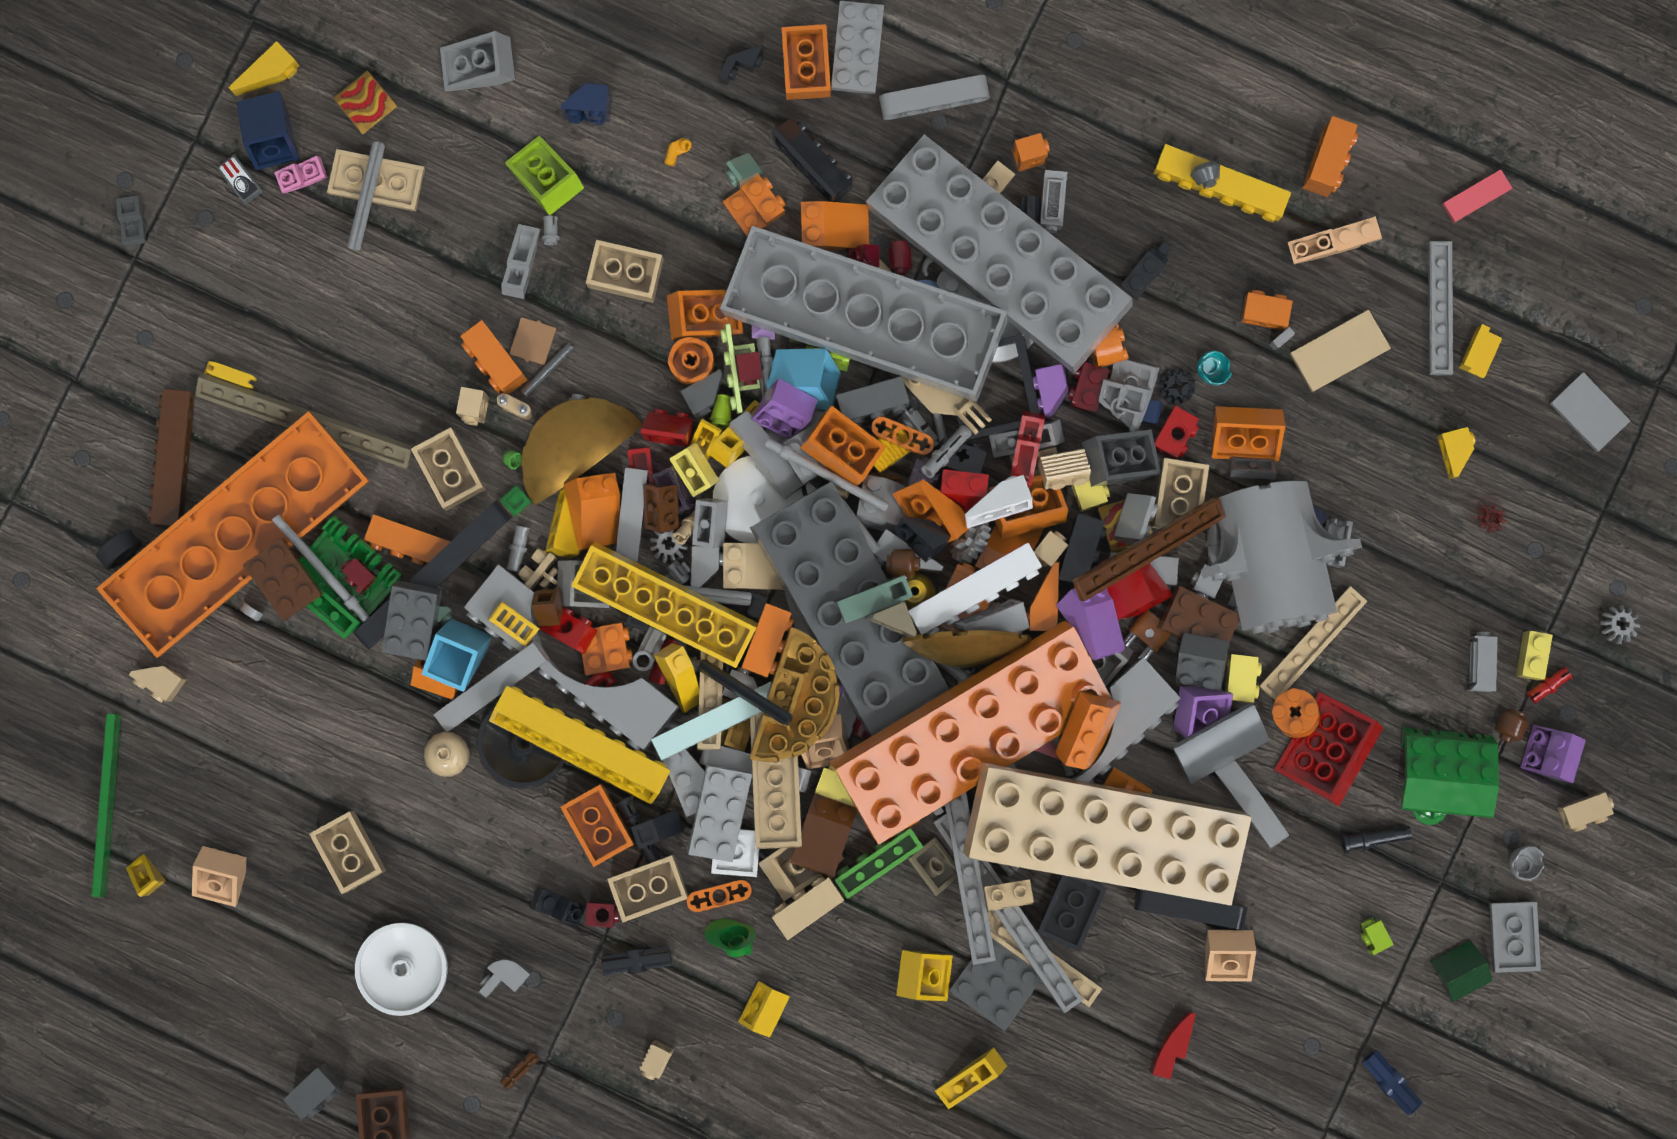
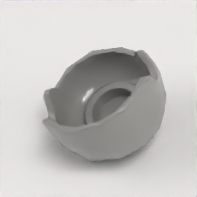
M1522 846L1515 849L1509 859L1511 873L1517 879L1531 881L1537 878L1545 867L1542 861L1543 852L1536 846Z

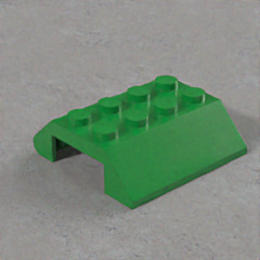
M334 515L322 527L324 532L309 549L350 595H354L360 601L358 604L371 616L391 594L392 585L397 580L400 581L403 574L396 568L392 570L393 566L390 563L386 564L380 572L377 566L382 556L379 553L374 556L376 551L363 539L357 541L359 536L356 533L351 535L346 542L343 537L349 527L346 524L341 526L342 521ZM302 555L300 558L301 562L324 593L307 607L345 640L364 622L360 620L352 609L348 610L343 604L344 600ZM349 559H359L378 577L363 594L356 591L357 585L352 587L344 579L347 575L342 572L341 567Z
M1411 727L1401 728V747L1405 745V782L1401 787L1402 810L1486 818L1494 817L1499 790L1498 744L1493 735L1483 734L1481 737L1480 734H1474L1473 739H1469L1467 734L1463 732L1458 734V732L1438 730L1436 733L1435 730L1429 729L1428 734L1424 735L1421 728H1415V730Z

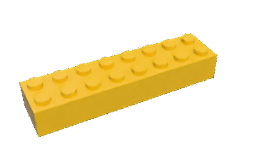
M596 542L590 546L571 585L735 668L758 625L757 622Z
M506 686L489 719L490 722L649 804H652L659 795L671 771L666 768L667 766L664 763L646 758V755L639 750L632 751L626 748L622 741L617 739L611 740L605 737L606 735L602 731L586 727L585 723L579 719L566 717L565 713L560 709H551L545 706L542 700L536 697L530 698L524 695L521 689L514 686L511 688Z

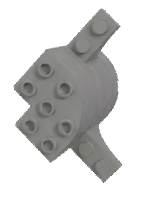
M1307 481L1274 482L1267 486H1253L1219 497L1226 517L1218 522L1221 535L1220 551L1216 561L1211 566L1201 569L1203 578H1212L1213 581L1224 579L1232 581L1242 631L1252 630V634L1265 631L1266 633H1273L1279 631L1281 626H1284V628L1296 625L1297 627L1311 625L1310 621L1312 620L1316 622L1328 620L1329 615L1337 613L1326 563L1335 561V556L1338 555L1340 557L1353 555V550L1362 548L1360 539L1342 540L1332 536L1322 527L1313 509Z

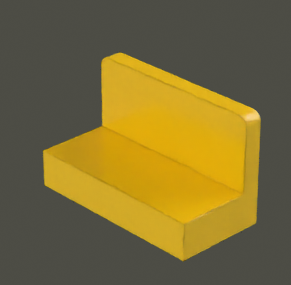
M1483 324L1476 328L1459 366L1460 369L1480 378L1486 376L1502 340L1501 337L1490 333V327Z
M758 981L738 1022L753 1032L770 1037L790 997Z

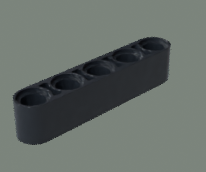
M1137 889L1134 910L1240 930H1244L1248 907L1232 904L1231 906L1143 889Z

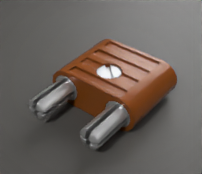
M1148 610L1139 616L1129 628L1130 633L1123 640L1127 646L1135 638H1138L1145 644L1147 648L1138 658L1144 657L1146 660L1153 652L1157 653L1171 636L1157 628L1160 619Z

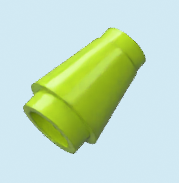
M723 394L717 395L710 417L711 424L719 429H727L732 421L730 396Z

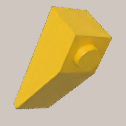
M276 41L228 88L235 96H239L282 82L296 74L299 64Z
M754 400L741 414L748 411L753 416L760 403ZM728 427L714 441L710 456L728 469L744 452L743 441Z
M563 487L558 493L545 552L572 559L578 556L582 550H578Z
M671 643L654 654V657L682 712L686 713L699 704V686L693 665L684 647Z
M993 1047L938 1087L935 1092L946 1107L950 1109L997 1078L1007 1067V1064Z

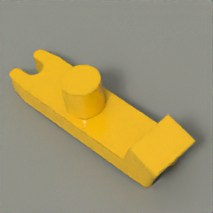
M210 361L204 372L206 375L214 376L249 389L254 388L253 385L249 384V381L257 380V378L248 373Z

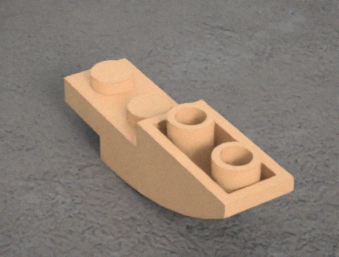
M1375 216L1337 229H1329L1288 242L1293 262L1297 264L1352 250L1361 245L1381 240L1382 236Z

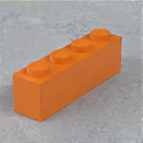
M376 515L372 516L364 538L373 549L382 551L384 547L391 550L390 555L402 559L404 555L412 557L411 562L424 566L425 562L429 563L450 543V541Z

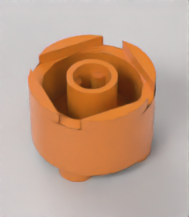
M1118 323L1093 351V355H1091L1096 368L1128 359L1125 346L1122 347V341H1125L1122 328H1119Z
M686 337L678 340L671 348L668 364L673 376L682 384L691 386L713 373L714 357L706 342L694 337ZM689 357H692L693 360L697 359L695 365L687 364Z
M1296 688L1287 690L1280 694L1273 704V719L1278 729L1288 737L1299 738L1308 736L1315 731L1319 724L1320 711L1317 702L1311 694L1304 690ZM1300 709L1301 716H1294L1292 718V711Z

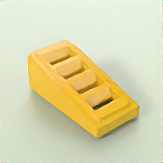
M503 601L499 602L488 617L490 622L525 647L539 630L537 626ZM505 609L507 613L504 615L500 622L497 621L496 619ZM510 616H515L510 625L505 627L504 625ZM519 620L523 623L515 633L512 632ZM526 626H529V631L526 633L523 639L520 638V634L523 632Z

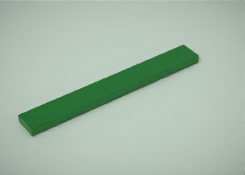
M120 714L106 715L92 897H105L107 895L121 723Z

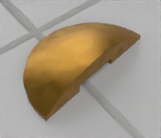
M601 398L572 399L556 405L547 411L530 430L521 456L523 483L534 505L564 487L563 484L582 475L623 443L643 424L623 406H618Z
M790 628L767 694L768 700L790 713L793 718L790 724L786 726L762 712L749 759L777 762L780 759L799 756L824 737L835 718L839 704V684L833 662L827 652L817 644L815 639L796 628Z
M969 630L968 632H958L954 636L953 632L945 631L925 636L918 634L915 637H904L903 643L918 654L937 663L952 667L978 668L995 663L1030 642L1032 637L1029 635H1019L1016 632Z

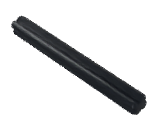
M708 660L700 661L697 667L700 672L782 725L788 726L793 718L790 713Z

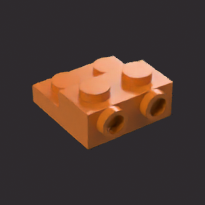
M759 174L723 201L724 206L747 237L752 226L764 229L785 214L783 207L786 204L779 195H773L770 190L773 188L767 177L761 178Z
M623 623L594 628L598 631L585 654L582 653L585 676L631 668L630 663H633L632 649H627L626 641L630 640L628 627H624Z

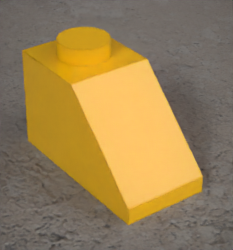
M1468 427L1437 436L1449 480L1460 475L1474 450L1475 437L1472 432H1469Z

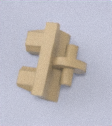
M537 549L531 557L540 564L534 572L525 565L518 573L521 579L526 582L525 585L531 590L535 588L543 576L545 578L540 583L543 588L550 582L554 585L557 584V580L553 577L557 574L558 570L553 567L549 573H546L557 558L551 553L548 554L543 550Z

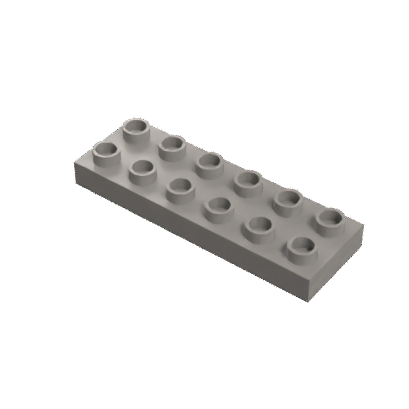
M925 134L866 201L868 209L983 302L1007 311L1009 323L1073 374L1133 306L1132 298Z
M755 226L751 227L720 307L724 316L820 349L826 348L829 352L975 402L978 401L1008 321V313L1005 310Z

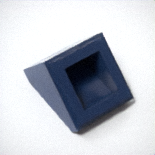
M1149 401L1141 423H1158L1162 406L1161 401Z

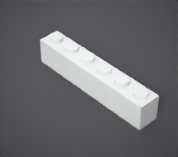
M1027 543L909 610V614L921 635L934 634L940 631L938 626L946 622L947 626L958 621V615L964 611L970 614L979 609L978 603L985 599L989 603L1000 597L998 592L1006 588L1008 592L1019 586L1018 581L1026 577L1027 580H1030L1039 574L1038 569L1042 566L1031 546Z

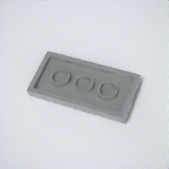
M840 1L831 90L866 94L876 93L884 5Z
M706 765L687 850L688 855L733 862L751 783V772Z

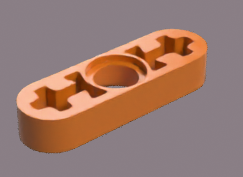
M878 417L872 423V433L874 436L913 453L926 456L934 448V441L929 435L886 417ZM882 422H885V427L892 430V425L896 426L897 428L893 432L892 439L888 437L890 433L887 431H883L882 434L878 433V428L875 427L876 424L880 425ZM898 431H907L909 433V440L904 443L899 442L896 439ZM913 434L917 435L915 440L922 442L924 439L928 440L927 444L930 448H925L924 451H921L920 445L914 443L913 447H910Z
M737 880L694 891L688 896L687 906L693 912H701L744 901L750 897L752 887L746 880ZM738 884L748 888L744 897L737 893L732 895L734 900H729L730 893L726 887L731 886V891L738 889ZM717 889H721L726 893V899L721 903L713 899V893ZM709 891V900L712 905L708 906V901L702 902L700 908L691 904L695 895H698L699 898H705L704 892Z

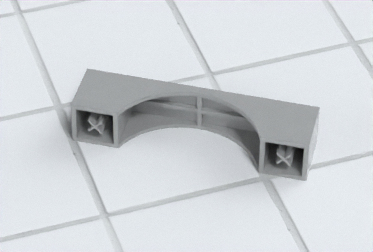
M500 565L494 569L464 607L469 611L466 614L469 618L479 624L483 622L486 625L484 629L496 638L502 637L504 639L502 644L514 652L517 650L520 652L526 647L488 620V617L499 602L503 601L537 626L532 609L535 592ZM504 609L496 620L500 622L507 611ZM511 615L504 626L508 627L515 616ZM519 620L512 632L515 633L523 622ZM526 626L519 637L523 639L530 627ZM537 631L527 646L536 640L545 652ZM550 658L539 666L538 672L549 680L555 679L558 682L555 685L565 694L571 692L576 697L573 700L583 708L589 706L594 710L591 714L603 723L605 720L611 724L609 729L618 736L622 737L624 734L629 738L627 743L639 751L641 748L643 750L649 748L652 744L651 739L660 734L680 708L643 678L623 686L593 687L582 684L567 676Z
M1144 657L1138 659L1106 688L1112 700L1120 701L1121 706L1104 743V751L1091 767L1081 771L1071 779L1094 783L1093 777L1097 774L1102 776L1111 768L1109 763L1113 759H1121L1128 752L1126 748L1130 744L1136 745L1145 737L1143 732L1146 729H1154L1162 721L1160 717L1164 713L1170 714L1179 706L1177 701L1181 698Z

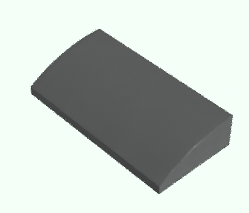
M1250 702L1172 747L1182 773L1189 783L1192 784L1270 740L1254 704Z

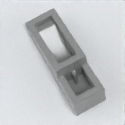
M518 224L501 285L503 295L524 299L540 235L539 228Z

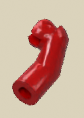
M609 671L596 673L584 684L598 687L600 684L605 683L607 687H611L617 680L613 673Z

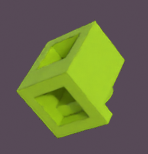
M1372 917L1360 923L1363 931L1360 934L1366 946L1370 945L1371 947L1367 949L1369 954L1375 955L1394 945L1381 920H1374Z

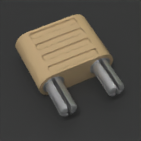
M504 393L497 397V403L503 410L524 420H530L533 417V410L526 403Z

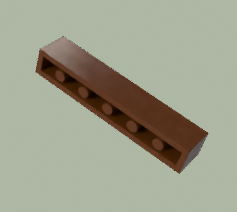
M163 389L162 395L158 399L161 413L156 421V429L159 431V435L154 443V452L157 453L156 462H153L152 474L155 475L154 484L150 487V497L153 498L152 507L148 509V519L151 520L150 524L155 526L170 527L184 515L195 394L191 391Z

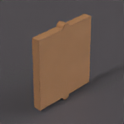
M521 317L509 354L525 359L526 362L531 361L545 366L557 328L542 324L540 320L536 322Z

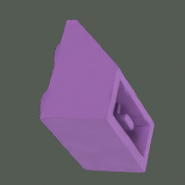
M1062 364L1035 370L1036 376L1032 377L1034 388L1037 392H1040L1041 398L1037 399L1039 411L1041 414H1045L1047 419L1053 417L1069 392L1066 373Z
M778 378L768 388L751 420L778 433L781 437L790 439L811 421L818 399Z
M1533 725L1520 768L1553 779L1573 783L1586 740L1571 733Z

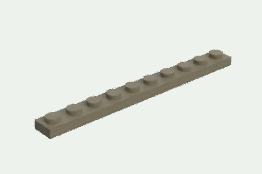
M203 373L198 377L195 396L287 428L310 411ZM311 411L340 446L406 469L409 467L412 457L411 448L414 446Z

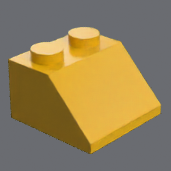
M902 950L896 996L914 1000L947 1001L953 956Z

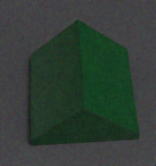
M1471 940L1430 961L1452 1002L1493 981L1488 962Z

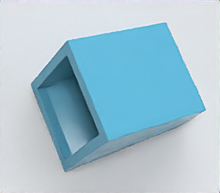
M826 348L776 350L775 357L771 362L770 378L767 379L766 383L767 389L779 378L818 399L815 406L816 409L826 411L829 407H834L841 372Z
M450 619L435 634L422 675L464 692L486 655L492 635Z

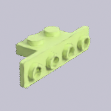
M729 323L724 324V329L720 330L721 340L727 346V352H724L725 365H729L730 374H727L728 387L733 389V396L730 397L731 409L735 410L736 414H741L742 406L739 391L760 388V382L758 379V384L744 386V382H738L734 355L755 352L754 343L733 346Z

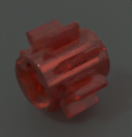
M1493 505L1490 511L1487 507H1483L1482 511L1484 514L1477 516L1478 519H1481L1479 528H1487V533H1491L1493 527L1496 531H1501L1500 524L1507 522L1506 519H1503L1502 515L1505 511L1496 510V505ZM1494 515L1495 519L1492 523H1490L1488 519H1490V516Z

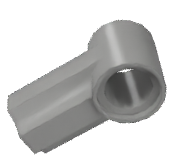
M649 627L637 653L633 657V665L637 670L647 672L652 669L656 660L654 654L660 651L667 637L666 634ZM642 655H646L650 659L649 665L645 668L639 667L637 663L638 658Z

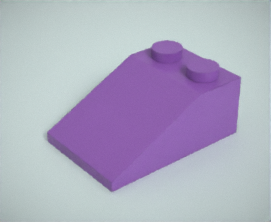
M1074 588L1056 605L1067 622L1074 626L1084 647L1093 660L1122 652L1125 649L1114 602L1107 589L1084 602L1080 601Z

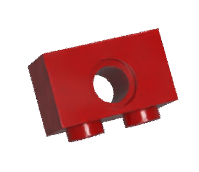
M1175 406L1154 441L1156 451L1174 460L1178 456L1183 457L1189 447L1186 445L1189 436L1193 438L1200 427L1196 425L1199 418ZM1173 429H1179L1182 432L1181 440H1176L1172 437L1171 432Z
M563 606L564 612L560 625L542 626L540 630L585 654L598 630L592 628V622L582 616L579 619L574 618L575 612ZM572 624V628L568 632V627Z

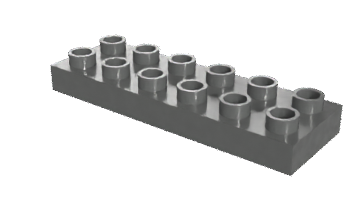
M832 481L749 527L808 632L832 660L837 682L869 738L950 690L934 661L918 654L903 643V638L908 636L865 619L866 616L848 623L844 622L837 604L838 601L888 581L869 549L866 540Z

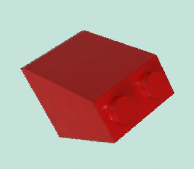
M943 469L939 491L959 505L966 514L987 495L989 475Z
M1151 563L1106 588L1113 599L1118 620L1138 616L1173 596Z

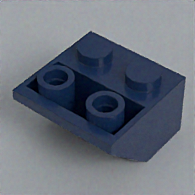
M584 84L561 104L565 120L574 124H580L582 121H591V124L604 125V122H610L612 96L608 85Z

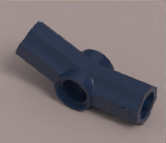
M1377 1050L1369 1053L1361 1063L1376 1079L1380 1089L1389 1098H1392L1404 1113L1409 1116L1419 1109L1423 1102L1410 1089L1402 1075L1394 1067L1392 1068Z

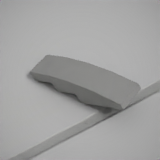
M746 411L731 421L729 427L743 441V448L757 463L756 468L784 499H787L801 489L802 484L789 463L780 457L781 454L765 446L770 437L759 423L751 420L752 415Z
M1235 760L1215 771L1217 777L1227 788L1229 794L1242 811L1252 817L1250 823L1270 849L1289 836L1281 822Z

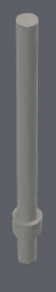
M770 438L767 440L765 446L781 454V458L787 461L789 459L883 511H886L889 503L794 452L792 447L788 445L783 446Z
M279 514L276 515L272 521L344 600L343 604L348 610L352 609L360 620L365 622L370 616L358 604L360 601L354 595H350Z

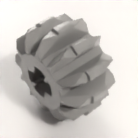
M675 530L667 531L663 534L654 531L659 538H650L652 543H657V545L650 547V550H659L655 554L656 559H659L664 554L663 563H667L668 556L671 557L673 563L676 561L674 555L677 554L681 559L684 557L679 551L680 549L687 551L688 547L674 541L673 534ZM667 539H672V542L675 544L674 548L670 547L671 550H666V546L663 544L665 540L668 542Z
M1618 605L1617 609L1613 606L1609 608V613L1604 612L1602 614L1606 621H1600L1599 624L1606 628L1601 631L1602 634L1609 633L1607 636L1608 641H1612L1615 638L1616 644H1620L1623 640L1630 642V636H1637V632L1633 628H1639L1640 624L1634 623L1638 615L1631 616V608L1625 610L1623 605ZM1617 621H1619L1620 623H1623V627H1622V628H1620V626H1617V625H1616V622H1617Z

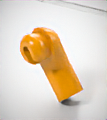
M681 138L670 143L664 164L674 167L677 156L691 149V141Z

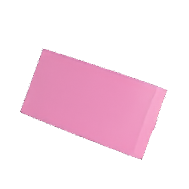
M315 156L298 165L293 163L274 172L282 193L291 192L328 178L319 156Z

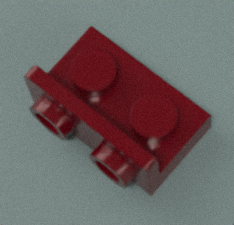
M1085 361L1075 373L1074 378H1077L1078 381L1076 387L1071 386L1068 399L1071 400L1070 406L1096 414L1103 379H1107L1109 370L1101 367L1096 368L1095 365Z

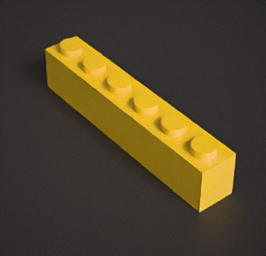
M1165 144L1153 173L1158 175V179L1165 182L1174 181L1179 183V187L1186 190L1195 189L1200 191V195L1207 198H1212L1213 196L1220 199V202L1227 206H1233L1234 204L1241 207V210L1245 213L1260 214L1264 220L1269 222L1279 221L1282 218L1291 192L1220 165V179L1216 181L1217 185L1204 189L1203 186L1196 184L1190 174L1194 167L1210 161Z

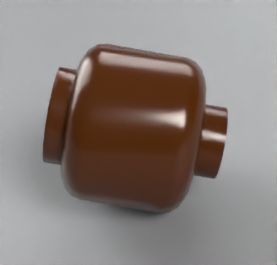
M893 549L891 555H887V573H891L893 578L905 575L906 578H913L916 570H920V557H916L912 549Z
M1512 708L1509 711H1502L1495 725L1496 732L1500 734L1499 739L1510 744L1513 740L1521 741L1529 726V722L1526 719L1527 716Z

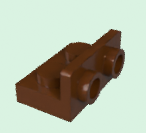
M643 484L644 528L660 533L678 530L677 485Z

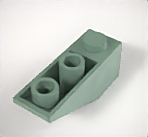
M901 575L842 599L837 604L844 622L848 623L913 597L905 575Z

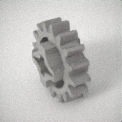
M989 523L970 527L958 539L954 540L950 544L953 547L950 550L952 558L962 564L966 562L970 564L972 558L976 560L978 553H983L985 546L988 545L986 540L991 536L988 533L991 530V527L988 526Z

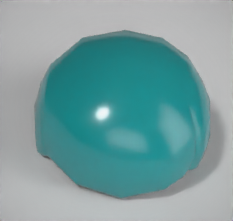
M1211 350L1205 352L1197 362L1198 376L1207 384L1216 386L1224 384L1232 375L1230 372V360L1219 351Z

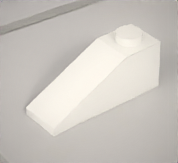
M1024 475L1018 477L1011 476L1002 481L965 514L967 528L1032 509V496Z

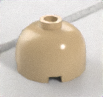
M441 732L434 735L428 740L424 748L426 766L432 773L443 777L459 774L466 767L470 759V750L467 742L454 732Z

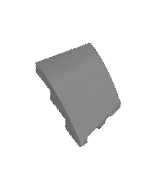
M1127 359L1115 363L1111 378L1103 379L1099 402L1105 408H1108L1117 419L1127 425L1131 432L1138 431L1146 413L1159 367Z

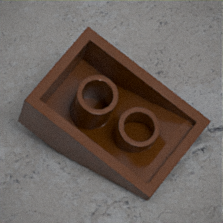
M815 793L801 830L802 847H795L790 863L833 878L857 809Z

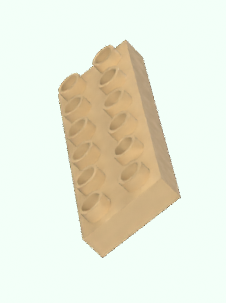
M982 762L963 853L971 859L1232 906L1252 817L1244 811Z

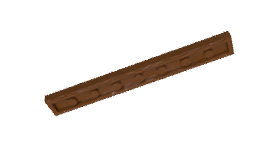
M1212 497L1073 579L1072 581L1080 601L1085 602L1226 518L1219 497Z

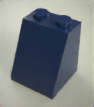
M280 91L237 101L242 142L255 170L299 160L287 106Z

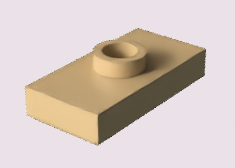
M997 161L982 180L1001 194L1013 179L1015 173Z

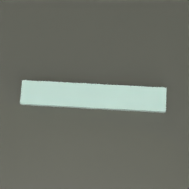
M771 682L754 689V691L767 698ZM738 697L651 739L662 761L762 711L741 697Z

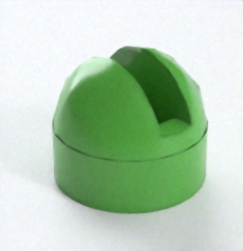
M508 450L503 454L502 460L507 467L514 470L521 465L522 455L515 450Z

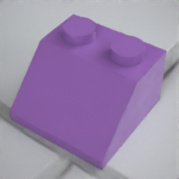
M1180 686L1179 697L1181 699L1178 700L1179 706L1176 709L1173 729L1187 738L1229 715L1233 694L1222 690L1216 691L1195 686Z

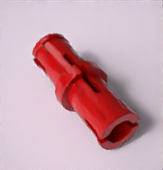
M1563 666L1549 678L1545 677L1542 683L1527 691V695L1530 698L1538 693V695L1531 699L1536 704L1549 693H1555L1559 686L1573 677L1571 673L1561 677L1569 671Z

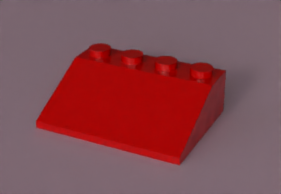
M1318 692L1315 698L1320 711V720L1317 728L1308 736L1292 738L1274 770L1339 807L1384 728L1378 721Z

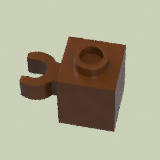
M559 586L551 590L544 587L543 590L535 591L532 609L538 626L560 625L564 609L560 599L561 592Z

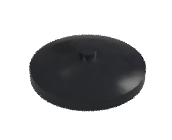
M493 708L484 718L477 735V753L486 772L497 782L515 789L536 788L555 777L565 760L490 722L489 719L493 713Z

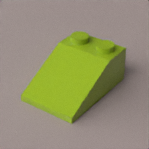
M540 135L505 162L510 171L549 216L584 189L576 173Z

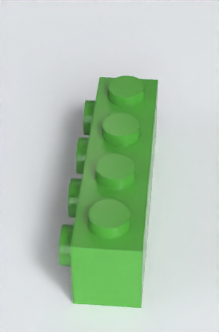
M911 828L904 829L895 834V838L888 843L884 841L879 845L877 844L874 846L876 851L869 856L867 853L855 859L857 864L850 869L846 865L836 872L838 877L835 878V881L847 899L923 848Z

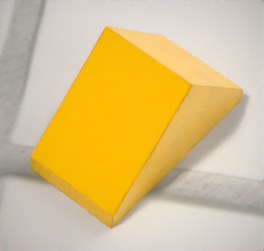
M702 419L690 445L696 442L708 461L714 441L723 432Z
M142 854L126 867L137 895L140 897L150 895L166 881L145 854Z

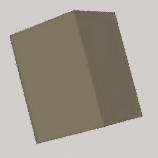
M899 602L865 617V619L904 636H916L917 631L905 602Z
M936 837L926 843L922 849L907 858L935 896L957 879L955 862Z

